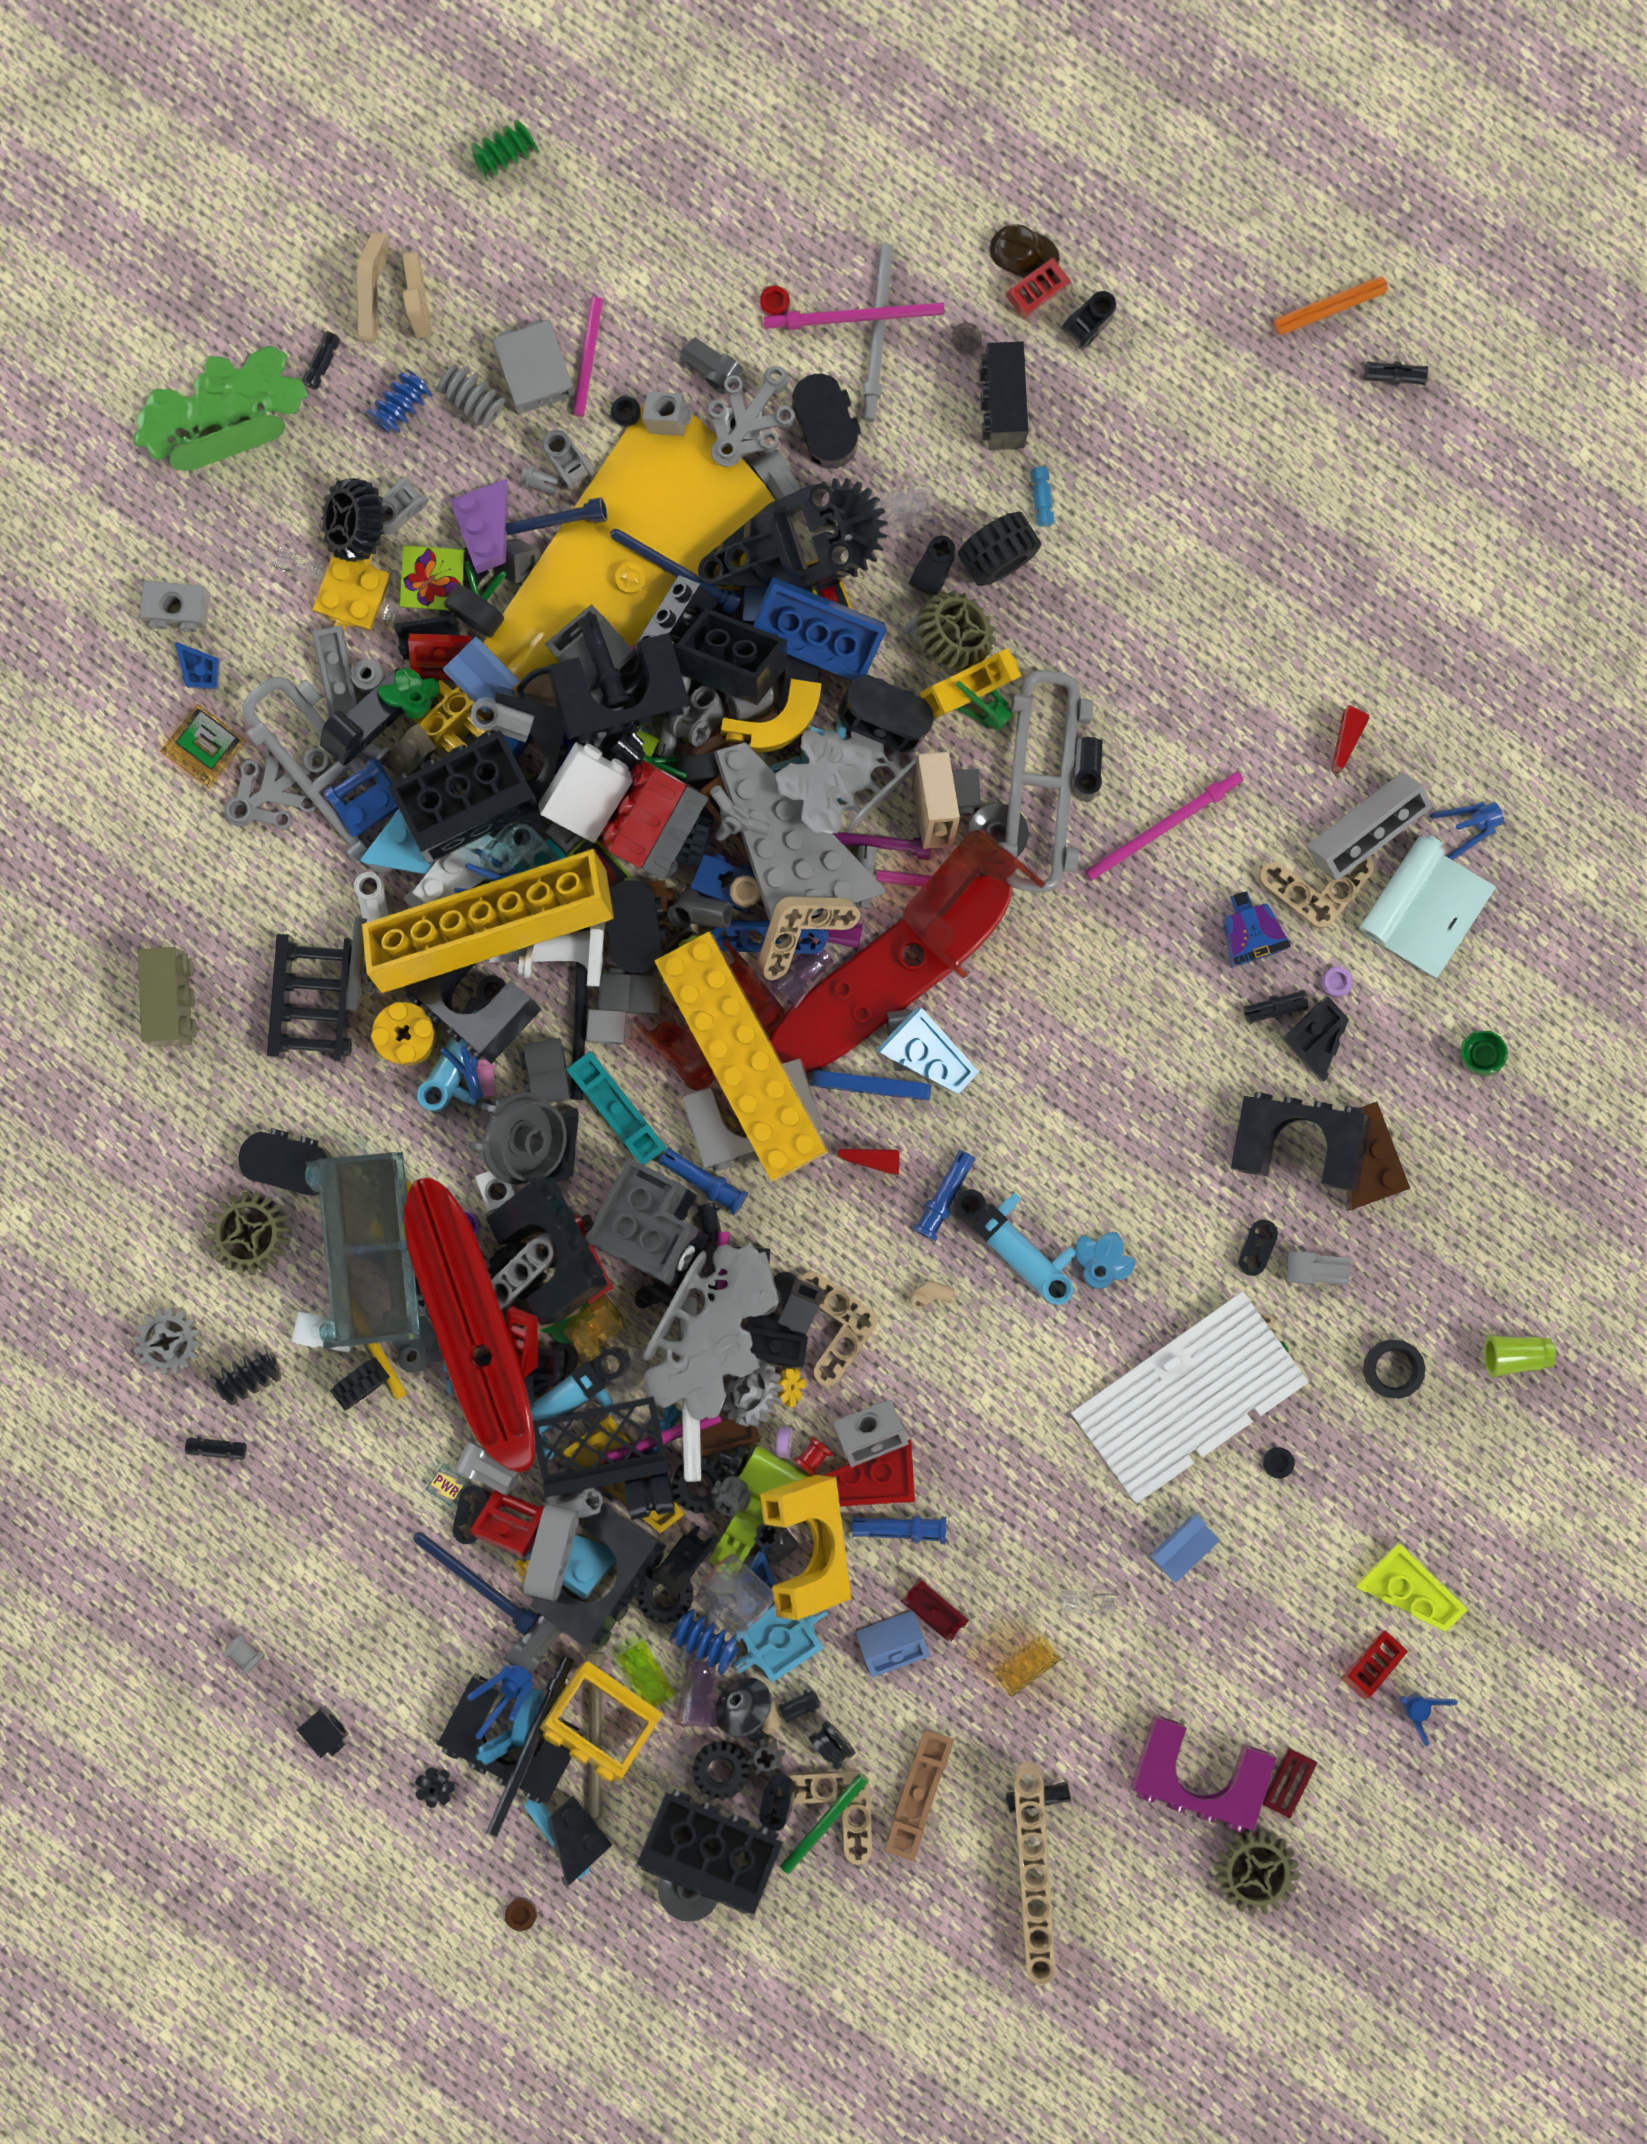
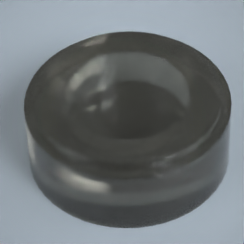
M962 323L954 329L952 333V346L958 353L970 355L975 353L981 346L982 334L976 325Z

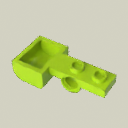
M758 1445L739 1476L748 1485L747 1490L751 1492L749 1495L751 1501L745 1512L738 1510L737 1514H735L708 1562L717 1566L723 1559L732 1554L720 1569L735 1577L756 1542L754 1540L757 1534L756 1528L764 1522L760 1494L804 1479L810 1475Z

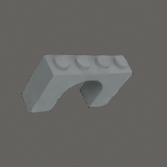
M796 1059L784 1063L783 1066L818 1132L824 1131L802 1060ZM708 1088L682 1097L705 1168L713 1167L714 1172L731 1167L730 1161L742 1157L743 1162L759 1158L749 1138L738 1136L726 1124L715 1089Z

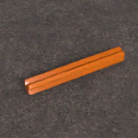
M1383 276L1377 277L1276 318L1274 322L1275 329L1279 335H1284L1383 295L1387 292L1388 285Z

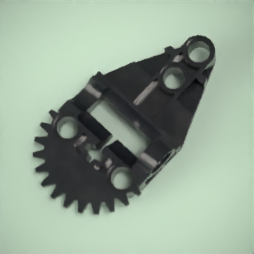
M833 478L832 486H829L825 481L815 485L811 484L769 503L706 555L699 563L698 574L704 582L721 587L733 585L737 587L768 588L772 577L807 591L810 589L818 591L835 586L841 582L842 578L849 575L854 578L858 577L857 569L859 568L863 571L869 570L866 563L867 559L873 562L877 561L873 550L883 551L884 548L877 541L878 539L887 538V535L880 532L879 529L888 525L887 521L879 520L878 518L886 511L884 508L875 509L876 505L880 502V498L874 497L869 499L873 490L867 487L861 492L863 484L857 481L851 487V479L845 478L841 487L839 479ZM828 492L829 501L823 506L822 498ZM802 510L810 532L824 531L812 537L820 563L810 568H807L791 520L794 514ZM847 550L848 559L842 564L841 555ZM746 553V562L741 566L740 558L742 554ZM717 565H719L720 572L719 575L715 578L714 569Z

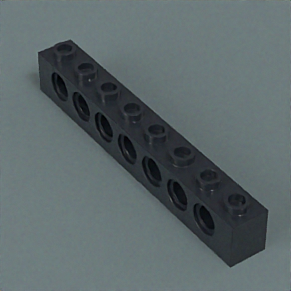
M678 575L639 640L670 633L675 650V646L705 608L714 610L718 601L701 584ZM636 644L632 649L636 655L619 670L622 673L620 680L625 694L630 696L631 702L613 710L632 708L640 702L644 695L646 679ZM604 696L599 702L602 706L606 703ZM635 722L623 725L625 731L622 732L625 734L635 732L637 734L640 727H636ZM606 731L594 733L595 739L580 743V745L590 744L602 752V757L608 759L611 754L607 746L618 733L608 736ZM568 754L566 755V757L564 758L563 762H562L561 765L559 766L558 770H557L556 773L554 774V776H553V778L551 779L550 783L553 781L554 777H555L556 774L558 773L559 769L561 768V766H562V764L564 763L565 759L567 758Z

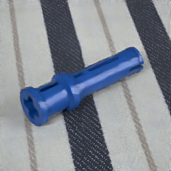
M668 1147L665 1150L666 1154L662 1155L658 1162L660 1165L665 1166L706 1192V1197L711 1202L716 1200L730 1209V1214L736 1215L749 1194L747 1191H739L728 1184L727 1179L723 1176L716 1178L672 1150V1148Z
M959 1149L938 1191L932 1200L926 1201L924 1205L926 1209L918 1224L913 1225L912 1229L915 1232L936 1242L938 1238L936 1234L944 1219H948L950 1216L949 1207L970 1168L976 1161L974 1156Z
M915 1515L912 1519L853 1517L852 1537L911 1539V1542L919 1544L920 1541H939L941 1545H945L946 1516H942L940 1519H921L920 1515Z

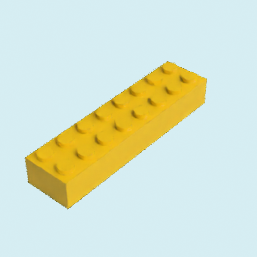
M592 849L362 924L367 975L381 993L612 920L614 916L606 869Z
M708 931L655 960L661 975L771 1181L776 1182L829 1153L714 935Z

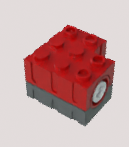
M642 760L641 764H636L630 772L632 783L597 840L609 852L664 880L671 864L674 862L709 798L693 786Z

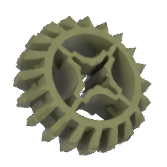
M955 590L948 594L943 591L937 596L931 597L920 609L919 617L915 622L916 626L919 627L915 635L922 638L919 646H924L928 649L926 656L933 655L936 658L935 664L943 662L946 670L953 667L958 672L985 660L991 653L992 645L996 638L992 635L995 627L989 625L991 617L985 616L983 613L985 607L979 608L975 604L976 598L969 601L966 593L958 596Z
M242 1192L241 1202L236 1195H231L230 1202L232 1206L222 1201L219 1205L224 1212H212V1216L217 1218L218 1222H209L207 1224L208 1228L215 1229V1234H209L206 1237L207 1240H216L217 1243L209 1248L210 1252L221 1251L216 1257V1261L221 1263L228 1259L225 1269L232 1270L237 1264V1274L242 1275L247 1266L249 1275H255L257 1265L262 1272L268 1271L266 1261L273 1266L279 1263L274 1256L275 1253L280 1256L286 1255V1251L279 1246L281 1243L290 1244L291 1242L288 1238H282V1233L291 1232V1227L281 1226V1223L287 1221L289 1217L285 1214L277 1217V1214L282 1209L280 1204L274 1205L270 1209L273 1198L267 1196L261 1203V1193L255 1192L251 1200L249 1192ZM256 1208L263 1212L269 1220L254 1223L249 1215H246L244 1209ZM236 1214V1230L226 1238L228 1222ZM247 1225L248 1228H258V1230H256L255 1233L251 1235V1242L250 1239L239 1238L247 1232ZM272 1229L271 1242L265 1252H262V1236ZM244 1244L248 1251L252 1252L254 1258L243 1259L233 1253L229 1247Z
M1261 1827L1257 1829L1256 1837L1253 1836L1252 1830L1247 1828L1245 1829L1246 1838L1242 1839L1238 1832H1235L1233 1835L1237 1842L1234 1845L1227 1839L1223 1842L1229 1851L1227 1853L1222 1850L1217 1851L1218 1857L1223 1859L1224 1862L1214 1863L1216 1870L1223 1871L1214 1876L1217 1883H1223L1218 1888L1220 1894L1229 1893L1226 1898L1227 1903L1231 1905L1237 1901L1236 1908L1240 1912L1248 1904V1911L1251 1915H1255L1257 1906H1260L1263 1915L1268 1914L1267 1905L1269 1904L1276 1911L1279 1910L1280 1906L1276 1901L1281 1898L1284 1902L1288 1903L1290 1899L1285 1894V1891H1296V1887L1289 1881L1299 1880V1874L1290 1871L1299 1866L1297 1860L1290 1859L1295 1854L1292 1848L1284 1849L1287 1841L1284 1838L1276 1841L1277 1834L1274 1831H1270L1265 1838V1831ZM1264 1847L1276 1854L1272 1857L1267 1855L1263 1858H1257L1252 1854L1250 1848ZM1241 1854L1244 1859V1866L1236 1873L1237 1876L1232 1879L1234 1862ZM1250 1859L1260 1869L1264 1868V1870H1260L1262 1872L1260 1876L1264 1882L1263 1884L1258 1877L1250 1874L1253 1873ZM1281 1864L1279 1880L1272 1888L1269 1883V1877L1271 1873L1277 1870L1276 1866ZM1242 1885L1244 1887L1257 1885L1261 1888L1263 1894L1248 1895L1237 1888Z

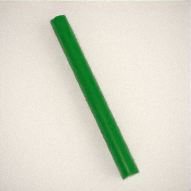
M862 1773L857 1775L782 1862L780 1868L785 1873H791L867 1785L869 1780Z

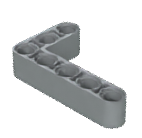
M548 1232L529 1242L491 1280L502 1312L557 1259L556 1246ZM541 1243L548 1248L549 1255L542 1252ZM520 1264L526 1266L528 1275L521 1271ZM414 1272L405 1278L403 1283L404 1292L431 1322ZM500 1284L507 1288L508 1295L501 1291Z

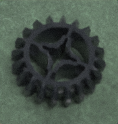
M349 478L337 481L335 486H330V494L325 495L326 504L321 506L323 509V517L320 518L323 520L321 531L325 533L323 542L328 544V551L333 552L334 557L341 560L357 562L369 559L371 554H376V546L382 544L380 537L385 534L383 524L387 521L384 520L383 516L386 511L382 507L383 497L378 496V488L373 487L372 483L366 480Z

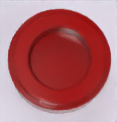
M776 285L767 287L760 296L761 310L767 316L785 315L790 307L788 292L783 287Z

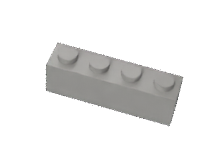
M1401 772L1310 842L1307 848L1317 867L1338 881L1433 806L1423 785Z

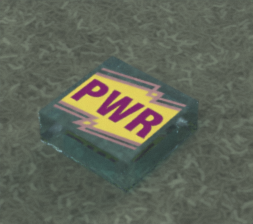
M443 1463L425 1490L451 1507L469 1480Z

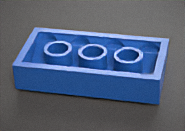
M775 577L771 579L753 625L756 628L787 639L788 655L853 681L867 674L887 631L885 622Z

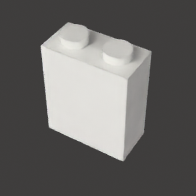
M576 742L538 806L542 816L595 843L631 785L632 778L628 771L629 767L617 759L609 761L602 757V752L590 744L582 746Z

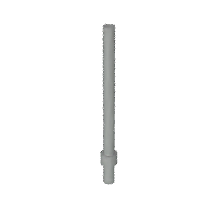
M888 243L881 245L875 308L887 307L893 254V245ZM886 319L873 321L868 379L864 383L863 397L865 398L863 420L866 422L875 421L877 399L881 398L882 385L879 384Z

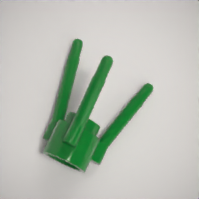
M956 682V686L982 708L980 714L965 706L959 707L957 710L977 720L985 728L990 726L995 731L1000 730L1012 716V712L1006 708L1009 703L1001 697L997 689L990 692L996 702L991 699L985 703L962 682Z

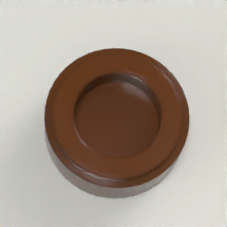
M523 1897L514 1899L506 1909V1922L515 1931L530 1929L537 1919L535 1904L530 1899Z

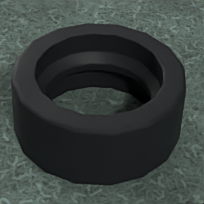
M457 584L444 601V606L451 613L486 637L492 638L504 621V616L493 605L463 585Z
M714 753L685 756L675 761V769L687 774L686 778L678 776L676 778L694 788H704L721 775Z
M1386 1340L1379 1342L1368 1351L1364 1359L1363 1373L1366 1383L1374 1392L1383 1397L1401 1399L1411 1396L1420 1388L1425 1378L1426 1366L1423 1356L1415 1346L1405 1341ZM1400 1351L1410 1359L1412 1375L1403 1386L1396 1388L1388 1387L1378 1378L1376 1365L1384 1353Z

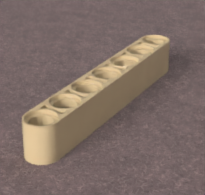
M1026 1761L1018 1765L1014 1778L1026 1970L1031 1982L1036 1985H1045L1051 1982L1055 1976V1949L1042 1769L1039 1765ZM1026 1774H1031L1036 1777L1037 1781L1032 1785H1025L1021 1782L1020 1778ZM1031 1805L1035 1806L1039 1812L1034 1816H1027L1022 1810L1026 1806ZM1028 1837H1036L1041 1843L1036 1847H1030L1024 1841ZM1031 1868H1038L1043 1874L1038 1878H1032L1026 1872ZM1033 1899H1040L1045 1905L1042 1908L1035 1909L1029 1905V1902ZM1036 1930H1042L1047 1936L1039 1940L1033 1938L1031 1933ZM1038 1961H1044L1049 1967L1045 1970H1037L1033 1964Z

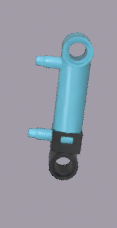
M495 975L483 978L477 987L479 1000L471 997L462 1014L475 1013L486 1007L492 1001L487 998V989L495 984L500 985L503 989L507 983ZM451 1037L445 1048L464 1065L460 1048L462 1046L466 1047L468 1043L463 1039L458 1043ZM468 1052V1055H469V1058H470V1062H471V1060H472V1055ZM442 1053L428 1078L419 1087L417 1092V1099L420 1105L432 1112L445 1110L450 1105L452 1096L472 1106H475L479 1099L473 1100L470 1092L459 1086L464 1074ZM439 1088L442 1092V1098L439 1103L431 1105L427 1100V1094L431 1089Z
M968 1189L961 1192L954 1203L957 1215L964 1220H973L974 1223L970 1228L1022 1276L1045 1301L1055 1305L1066 1303L1073 1294V1284L1061 1271L1072 1261L1076 1251L1069 1247L1051 1263L1006 1218L1021 1199L1016 1193L1006 1198L998 1208L992 1204L987 1209L986 1200L979 1191ZM972 1196L978 1201L979 1206L975 1213L969 1214L962 1209L961 1204L965 1197ZM1054 1280L1064 1284L1065 1292L1060 1298H1054L1049 1293V1285Z
M614 1346L601 1351L596 1358L587 1361L534 1402V1407H531L533 1421L572 1413L594 1396L601 1406L614 1404V1401L605 1389L612 1384L610 1380L619 1378L629 1370L631 1359L628 1352L624 1348ZM609 1355L615 1356L618 1359L619 1368L617 1371H612L607 1367L606 1359ZM552 1425L539 1427L541 1439L547 1443L549 1441L544 1436V1433L551 1429ZM543 1446L546 1456L550 1450ZM552 1453L548 1460H551L556 1454Z

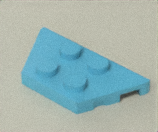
M437 803L433 804L430 807V809L435 808L437 806ZM399 809L360 860L367 865L388 867L401 871L405 870L426 875L436 862L434 861L429 864L426 861Z

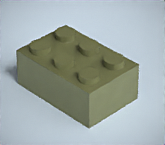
M176 947L137 949L142 1042L154 1047L192 1045V1037L197 1035L196 1021L191 1019V1007L195 1006V992L193 988H190L189 976L194 974L192 958H188L187 953Z

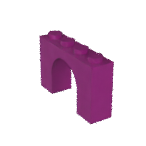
M1153 1714L1131 1784L1132 1789L1137 1792L1136 1797L1152 1803L1155 1802L1156 1798L1166 1801V1807L1184 1813L1185 1808L1196 1811V1817L1214 1823L1215 1818L1226 1821V1827L1244 1833L1245 1828L1254 1831L1277 1758L1270 1752L1242 1744L1232 1778L1222 1790L1210 1795L1191 1793L1180 1785L1176 1775V1762L1187 1728L1183 1723Z

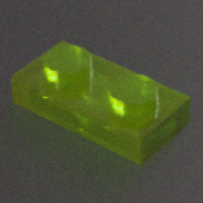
M645 1639L617 1656L641 1698L653 1707L676 1695V1691Z

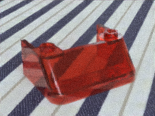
M974 830L962 840L907 904L903 912V919L905 924L931 951L962 978H966L971 972L947 952L954 941V931L951 925L942 917L982 871L992 879L1001 881L1011 877L1017 869H1020L1042 889L1048 884L990 833L984 830Z
M726 939L722 944L736 960L730 967L768 1036L784 1021L785 1009L751 966ZM637 1015L632 1018L651 1044L692 1090H702L717 1079L688 1024L680 1029L676 1023L667 1021L650 1031Z

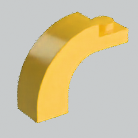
M1006 648L980 663L932 685L919 694L921 698H924L929 703L935 720L972 702L956 686L957 681L962 682L978 697H982L1016 680L1021 676L1016 658L1011 655L1009 648Z
M791 679L787 704L776 718L763 723L723 718L720 735L726 736L727 741L734 743H744L745 739L750 740V748L755 753L770 752L789 745L803 734V730H806L810 725L819 703L822 683Z

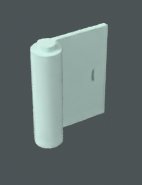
M1426 835V837L1419 836L1359 927V930L1376 943L1437 979L1496 889V886L1446 857L1444 850L1441 848L1442 842L1431 835Z

